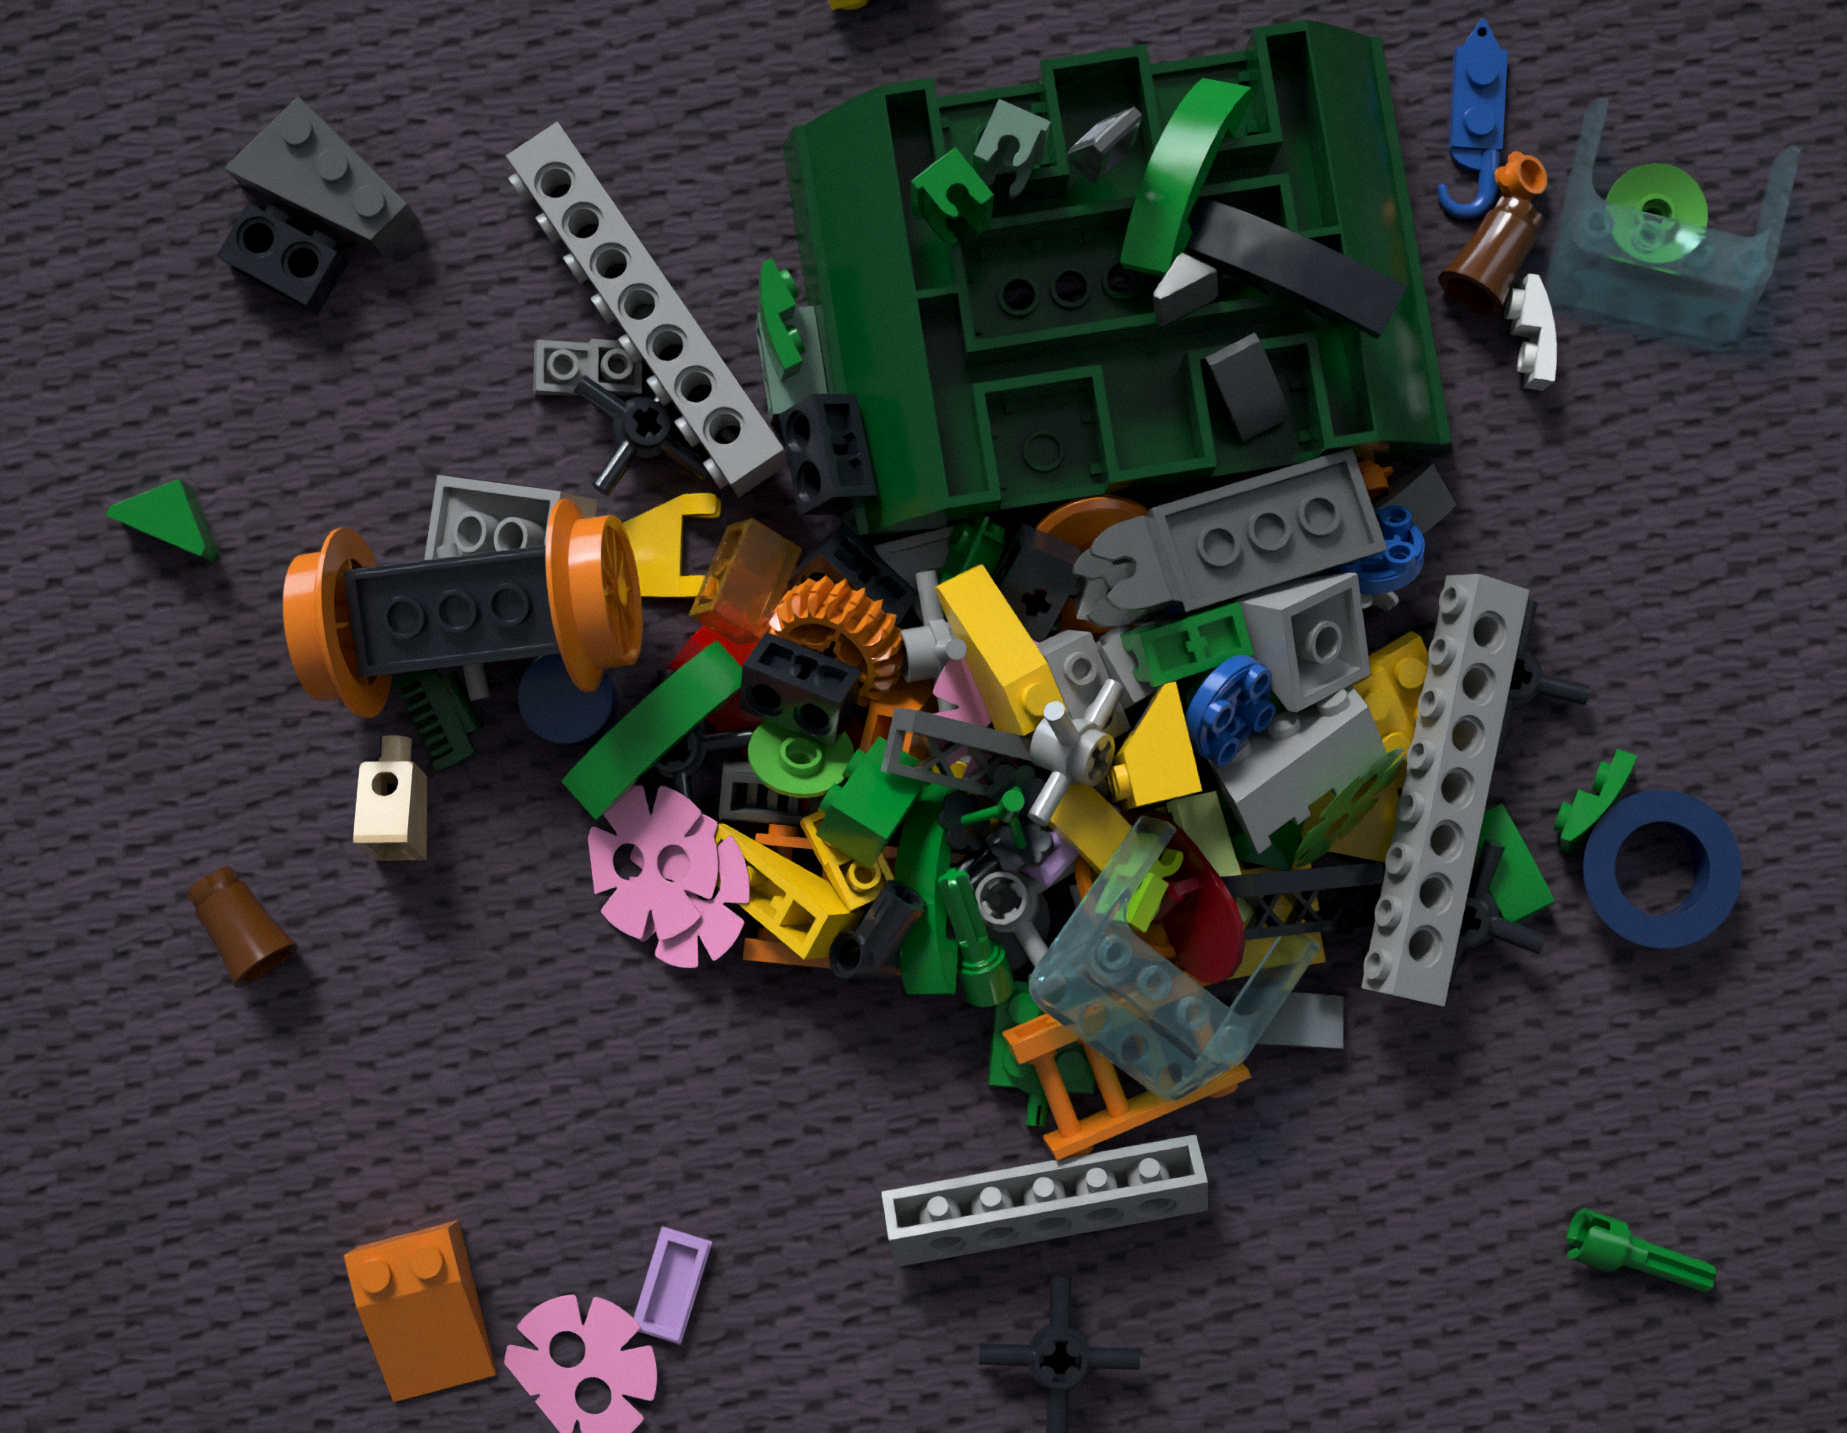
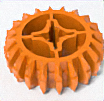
M827 576L817 582L808 578L804 583L794 586L791 591L786 592L772 612V618L769 621V633L862 669L857 704L864 708L870 704L871 700L880 701L886 693H889L893 685L901 677V666L906 660V647L902 645L903 639L899 633V630L902 629L895 627L897 615L885 613L881 609L883 599L872 601L866 596L865 587L855 591L850 588L846 579L835 585Z

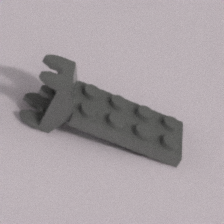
M1350 448L1151 508L1147 512V516L1143 515L1117 523L1104 530L1094 540L1091 548L1079 556L1073 565L1072 575L1090 581L1103 578L1105 585L1112 589L1105 598L1100 599L1086 617L1096 626L1115 628L1148 620L1177 605L1182 616L1382 554L1388 549L1354 451Z

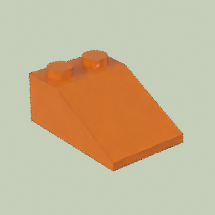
M459 1220L361 1245L344 1255L356 1309L393 1402L497 1375Z

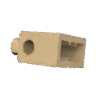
M396 735L380 737L379 762H363L359 768L353 843L375 861L427 860V776L414 762H411L412 739L409 737Z

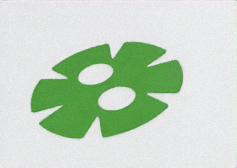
M1404 748L1391 750L1374 761L1360 784V776L1358 775L1319 816V818L1327 819L1310 830L1299 845L1293 862L1297 861L1306 851L1308 852L1296 867L1306 866L1321 857L1330 849L1340 831L1341 839H1343L1363 819L1379 800L1372 797L1388 787L1398 774L1406 755L1404 754L1393 765L1392 763L1404 751ZM1377 775L1375 782L1369 790L1357 801L1351 803L1353 796L1360 787L1372 776ZM1348 813L1349 815L1343 825L1330 838L1322 841L1329 828L1340 817Z

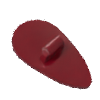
M1155 809L1143 810L1138 816V834L1142 839L1145 836H1153L1164 840L1158 853L1159 861L1166 848L1183 853V861L1178 871L1171 876L1162 878L1169 885L1162 897L1160 909L1154 919L1162 921L1176 956L1188 973L1201 982L1213 984L1223 982L1236 973L1242 963L1245 948L1244 926L1236 902L1219 874L1180 826L1168 816Z

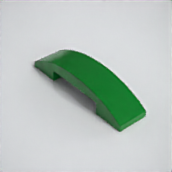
M1202 78L1179 104L1155 147L1140 184L1123 244L1120 261L1123 268L1164 277L1177 256L1184 252L1192 234V230L1187 222L1223 138L1234 139L1254 94L1251 87Z
M716 640L673 673L624 716L587 752L561 782L591 816L598 821L636 786L635 782L706 717L711 713L716 714L740 692L741 665Z
M937 784L925 785L908 812L902 828L895 864L894 879L903 882L907 887L917 891L927 903L923 914L900 946L901 962L899 969L906 994L913 996L955 995L958 941L945 938L947 910L937 883L939 876L946 874L947 869H950L951 848L946 842L945 830L938 823V815L941 811H944L943 800L947 793L958 791L966 796L967 792Z

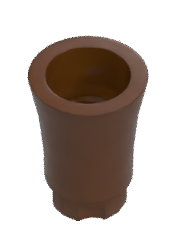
M1516 196L1510 198L1501 197L1494 209L1487 212L1481 224L1460 253L1439 274L1438 282L1443 291L1479 314L1487 316L1499 315L1503 310L1511 286L1524 260L1537 241L1536 234L1544 223L1543 216L1535 210L1531 203Z
M230 866L219 868L213 873L204 876L189 889L190 892L187 897L196 908L195 915L219 952L234 987H243L259 980L292 956L298 949V944L274 921L257 900L246 882L240 881Z

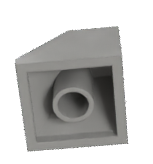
M1348 572L1298 579L1235 600V602H1240L1254 655L1250 657L1271 671V689L1288 711L1298 712L1371 674L1357 573Z

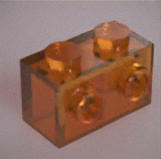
M753 518L728 525L688 616L737 645L760 641L763 635L770 631L769 621L772 618V612L779 604L783 593L791 587L787 581L797 569L795 565L802 548Z

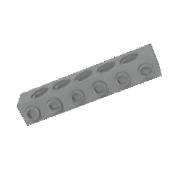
M1196 1135L881 1192L888 1239L895 1267L1208 1211V1181Z

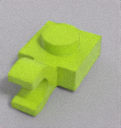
M1145 836L1139 844L1137 857L1132 869L1121 868L1099 916L1114 926L1146 933L1151 921L1160 909L1162 897L1169 885L1162 878L1171 876L1178 871L1183 861V853L1166 848L1159 861L1158 853L1164 840L1159 837Z

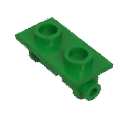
M987 516L965 518L963 521L958 522L948 539V549L950 551L942 568L936 571L938 585L976 565H983L989 575H993L1007 544V541L1003 539L1007 530L999 525L988 522L990 518Z

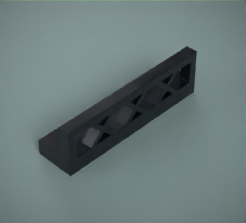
M1385 862L1221 876V879L1235 900L1236 905V897H1243L1255 911L1244 929L1245 940L1374 926L1375 907L1380 899V884L1384 880L1386 864ZM1357 886L1362 887L1364 916H1359L1348 903ZM1319 890L1331 903L1322 919L1311 907ZM1281 894L1293 906L1285 923L1272 910Z

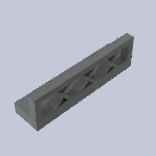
M895 708L880 771L987 796V787L994 782L992 769L1008 758L1014 759L1018 767L1022 764H1033L1030 758L1032 739L919 710ZM906 733L920 736L931 755L915 767L899 764ZM935 740L946 742L948 744L939 749ZM960 747H966L978 767L963 778H956L945 758ZM983 752L994 754L995 756L987 761ZM936 764L941 774L927 770ZM1040 767L1036 770L1035 777L1042 779L1052 771ZM983 776L988 785L976 783L975 781Z

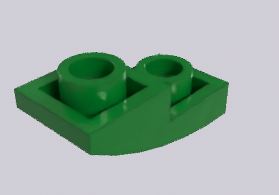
M770 258L762 263L760 271L758 307L761 329L768 354L780 381H783L799 373L803 362L800 355L805 353V348L794 326L789 325L785 327L783 322L793 318L797 305L795 299L799 298L797 287L786 269L779 272L773 259Z
M1617 749L1612 763L1601 761L1591 790L1600 793L1599 796L1578 789L1573 804L1563 801L1553 831L1561 833L1559 850L1569 853L1582 844L1591 835L1601 817L1618 803L1635 769L1637 755Z
M1500 804L1484 812L1474 864L1477 862L1485 839L1496 841L1505 846L1488 891L1496 900L1502 917L1518 923L1556 904L1504 805Z

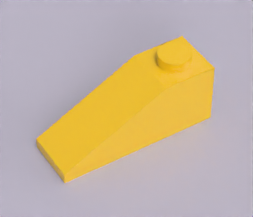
M976 565L934 587L955 638L963 640L967 646L964 659L995 730L1025 736L1036 730L1037 726L1045 718L1043 711L1047 704L1058 701L1066 708L1047 661L983 565Z
M718 824L714 836L716 847L728 836H732L742 852L748 871L750 899L748 903L737 904L803 960L829 957L830 947L834 938L840 932L845 930L854 931L864 911L858 908L849 912L833 885L732 827L726 824ZM718 872L716 886L720 888L721 878Z

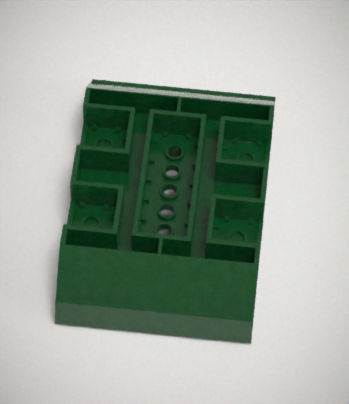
M1301 20L1253 28L1247 46L1242 51L1150 65L1147 44L1041 60L1038 82L937 97L934 77L880 85L825 112L805 125L794 126L784 143L783 153L807 307L814 306L827 393L857 394L875 480L877 496L844 514H840L841 524L844 523L864 543L914 536L947 528V521L1061 504L1091 496L1119 495L1279 470L1350 448L1354 451L1357 463L1374 460L1375 464L1454 451L1387 61L1381 36L1368 37L1338 26L1311 20ZM1202 78L1248 86L1252 88L1254 94L1234 139L1223 138L1189 215L1188 224L1190 225L1205 197L1303 235L1408 286L1378 340L1330 314L1324 319L1278 293L1272 298L1235 277L1224 278L1217 274L1218 296L1208 304L1165 326L1156 323L1153 293L1162 280L1160 276L1127 269L1135 275L1137 287L1127 294L1116 293L1110 288L1107 281L1108 275L1113 270L1123 268L1120 261L1133 205L1151 156L1175 110L1187 93ZM999 99L1051 121L1046 154L1042 164H1035L1024 190L1017 197H1009L1010 185L1016 179L1015 173L1011 169L1006 170L1003 168L996 172L995 181L989 187L994 194L991 226L981 234L971 229L963 216H959L955 220L948 218L946 227L951 232H954L957 239L956 246H950L939 239L923 217L917 220L913 215L911 209V180L954 147L960 151L973 168L974 153ZM1135 107L1142 114V120L1132 152L1100 182L1092 185L1069 161L1067 154L1070 148L1099 121ZM1186 251L1183 252V254H1186V255H1188V256H1190V257H1192V258H1194V259H1196V260H1198V261H1200V262H1203V263H1205V264H1207V265H1209V266L1212 267V265H1210V264H1208L1207 262H1205V261H1203V260H1201V259H1199V258L1193 256L1192 254H1190V253H1188V252H1186ZM1067 276L1078 278L1085 287V295L1075 302L1062 300L1055 290V286L1061 278ZM1019 284L1028 287L1033 295L1032 304L1024 310H1014L1007 306L1003 299V294L1010 286ZM1255 333L1264 348L1276 376L1291 418L1243 442L1220 395V389L1205 357Z

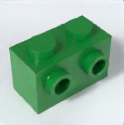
M878 736L867 753L860 749L855 752L842 774L848 781L843 788L834 783L817 810L824 814L825 817L816 836L870 869L916 802L926 784L924 781L880 771L887 740ZM902 750L899 764L915 767L921 762Z

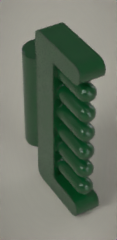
M437 669L407 672L393 680L394 688L401 690L418 681L420 683L403 691L400 694V698L403 701H408L424 692L425 695L409 702L406 705V710L412 713L431 704L430 707L414 714L411 718L412 722L419 724L435 715L437 716V718L419 726L417 733L424 736L442 727L441 730L425 737L423 745L431 747L448 739V741L430 749L428 752L429 757L435 759L453 750V752L435 760L432 764L435 771H444L474 756L476 749L469 735L484 727L458 673L452 672L440 677Z

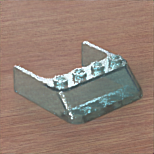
M1599 97L1584 114L1545 275L1544 288L1551 308L1565 315L1709 351L1723 352L1733 348L1741 340L1773 272L1801 154V147L1790 145L1772 161L1755 237L1739 236L1611 204L1603 200L1595 192L1592 184V171L1609 104L1608 99Z
M1142 815L1138 818L1034 969L1029 980V992L1032 1001L1041 1010L1151 1093L1167 1101H1177L1238 1066L1248 1057L1319 951L1320 944L1312 938L1301 934L1277 937L1231 1007H1227L1136 936L1129 928L1126 918L1127 905L1176 832V828L1169 822Z

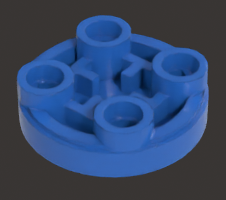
M1392 505L1383 510L1374 509L1388 550L1373 557L1321 572V574L1326 576L1348 572L1357 573L1360 594L1365 595L1392 592L1412 582L1424 565L1425 542L1421 531L1412 522L1411 512L1405 507Z
M1238 655L1226 660L1206 678L1195 694L1185 718L1193 751L1206 759H1210L1219 766H1224L1232 761L1238 752L1239 744L1245 738H1248L1253 730L1255 732H1262L1269 726L1274 718L1276 707L1269 702L1272 673L1266 666L1248 655Z

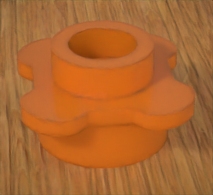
M1515 151L1509 154L1508 163L1505 167L1501 166L1496 169L1495 181L1506 198L1516 196L1531 203L1532 197L1541 194L1545 190L1547 174L1542 163L1537 158Z
M1374 460L1358 463L1370 500L1383 495L1390 489L1386 478L1394 473L1392 466L1382 468L1379 464H1375Z

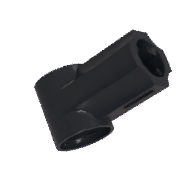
M888 880L855 931L845 930L834 938L829 953L830 967L833 973L839 978L883 984L891 981L900 968V946L923 914L924 908L927 905L921 895L901 881Z

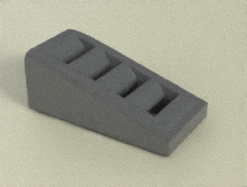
M1132 107L1101 120L1070 148L1067 154L1069 161L1092 185L1100 182L1132 152L1142 120V114L1135 107Z
M723 760L719 796V820L801 826V819L817 812L826 794L810 797L808 811L798 809L799 798L788 796L787 807L777 806L779 793L768 788L766 804L758 803V784L763 783L754 775L749 762ZM737 782L747 783L746 801L736 800Z

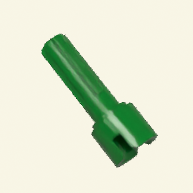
M956 867L947 869L946 874L939 876L937 883L960 948L957 957V974L967 1002L978 1007H988L1002 1003L1015 990L1013 974L1005 949L1000 943L990 940L968 872L958 870Z
M1583 1208L1575 1214L1567 1231L1566 1240L1568 1243L1578 1247L1568 1251L1567 1256L1571 1260L1606 1272H1614L1624 1266L1704 1293L1711 1291L1713 1288L1714 1280L1717 1276V1270L1713 1265L1632 1236L1628 1225L1624 1221Z

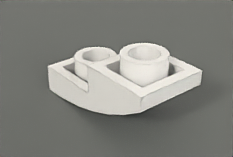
M1528 274L1517 285V289H1510L1505 303L1504 317L1505 319L1512 320L1510 335L1530 338V342L1524 341L1522 343L1517 361V371L1525 373L1523 388L1543 391L1555 381L1557 363L1555 324L1551 305L1540 276Z

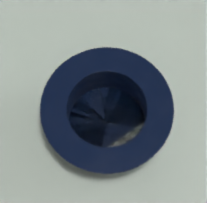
M561 654L545 655L537 658L527 668L519 685L518 704L524 721L538 736L559 745L581 746L593 742L609 729L618 710L619 697L617 686L607 669H605L602 682L597 690L583 692L577 688L570 678Z
M1651 790L1623 799L1601 817L1587 842L1583 871L1585 886L1591 903L1602 920L1611 929L1627 940L1639 945L1652 948H1676L1692 944L1708 936L1726 919L1739 894L1742 863L1733 833L1714 809L1701 800L1685 793L1671 790ZM1648 823L1664 825L1678 833L1689 846L1695 862V879L1686 899L1672 911L1657 916L1644 913L1635 908L1622 894L1615 874V862L1621 844L1631 832Z

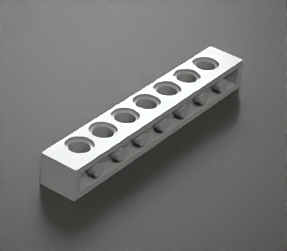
M558 121L507 154L506 157L516 172L508 177L509 181L525 204L533 199L538 204L543 213L535 217V219L552 244L561 239L570 253L564 256L563 260L577 281L581 284L587 279L590 280L598 292L590 299L605 322L610 324L614 320L618 321L626 333L618 340L633 363L637 365L643 360L646 362L654 374L646 381L661 404L665 406L672 401L681 413L682 417L674 422L691 447L701 443L711 458L705 461L703 465L718 487L722 489L729 484L739 498L787 466L789 463L784 448ZM563 184L571 185L569 191L564 196L559 198L550 197L551 192L557 186ZM585 225H599L597 231L588 238L577 237L579 230ZM612 265H627L621 276L614 279L604 278L607 269ZM642 304L655 305L654 311L649 317L642 320L632 319V314L638 306ZM671 344L683 346L681 354L676 359L671 361L659 359L665 347ZM698 385L712 387L710 395L705 400L697 403L687 400L689 392ZM736 426L741 429L738 438L730 444L715 442L716 436L722 428Z
M1482 574L1446 575L1445 585L1439 598L1440 609L1435 634L1428 651L1429 663L1424 687L1418 699V716L1413 740L1407 752L1408 764L1402 793L1396 806L1397 817L1391 846L1386 854V870L1381 895L1375 907V924L1370 948L1364 960L1362 989L1445 1007L1529 595L1528 589Z

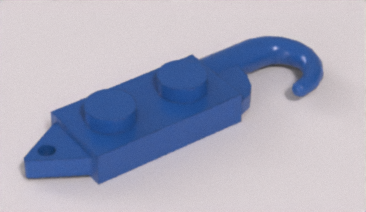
M1485 18L1480 19L1462 47L1457 46L1453 54L1448 151L1450 159L1457 166L1479 173L1478 194L1475 201L1471 204L1462 205L1452 200L1445 184L1438 185L1437 192L1438 200L1443 210L1450 216L1460 220H1475L1487 214L1494 206L1499 186L1495 181V171L1500 167V152L1503 150L1508 50L1500 48ZM1482 31L1485 36L1480 37L1477 32Z

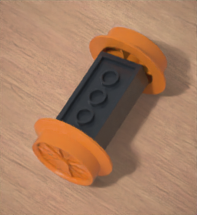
M568 498L558 500L553 506L548 521L546 545L378 566L371 549L357 531L350 527L336 528L327 536L321 552L301 554L294 558L287 571L283 592V619L286 642L292 665L302 687L312 699L318 702L342 700L348 710L360 718H371L381 712L390 692L392 675L395 673L561 654L566 670L577 688L583 692H593L600 686L606 668L635 664L642 644L643 614L639 576L633 549L622 522L615 515L586 518L579 506Z

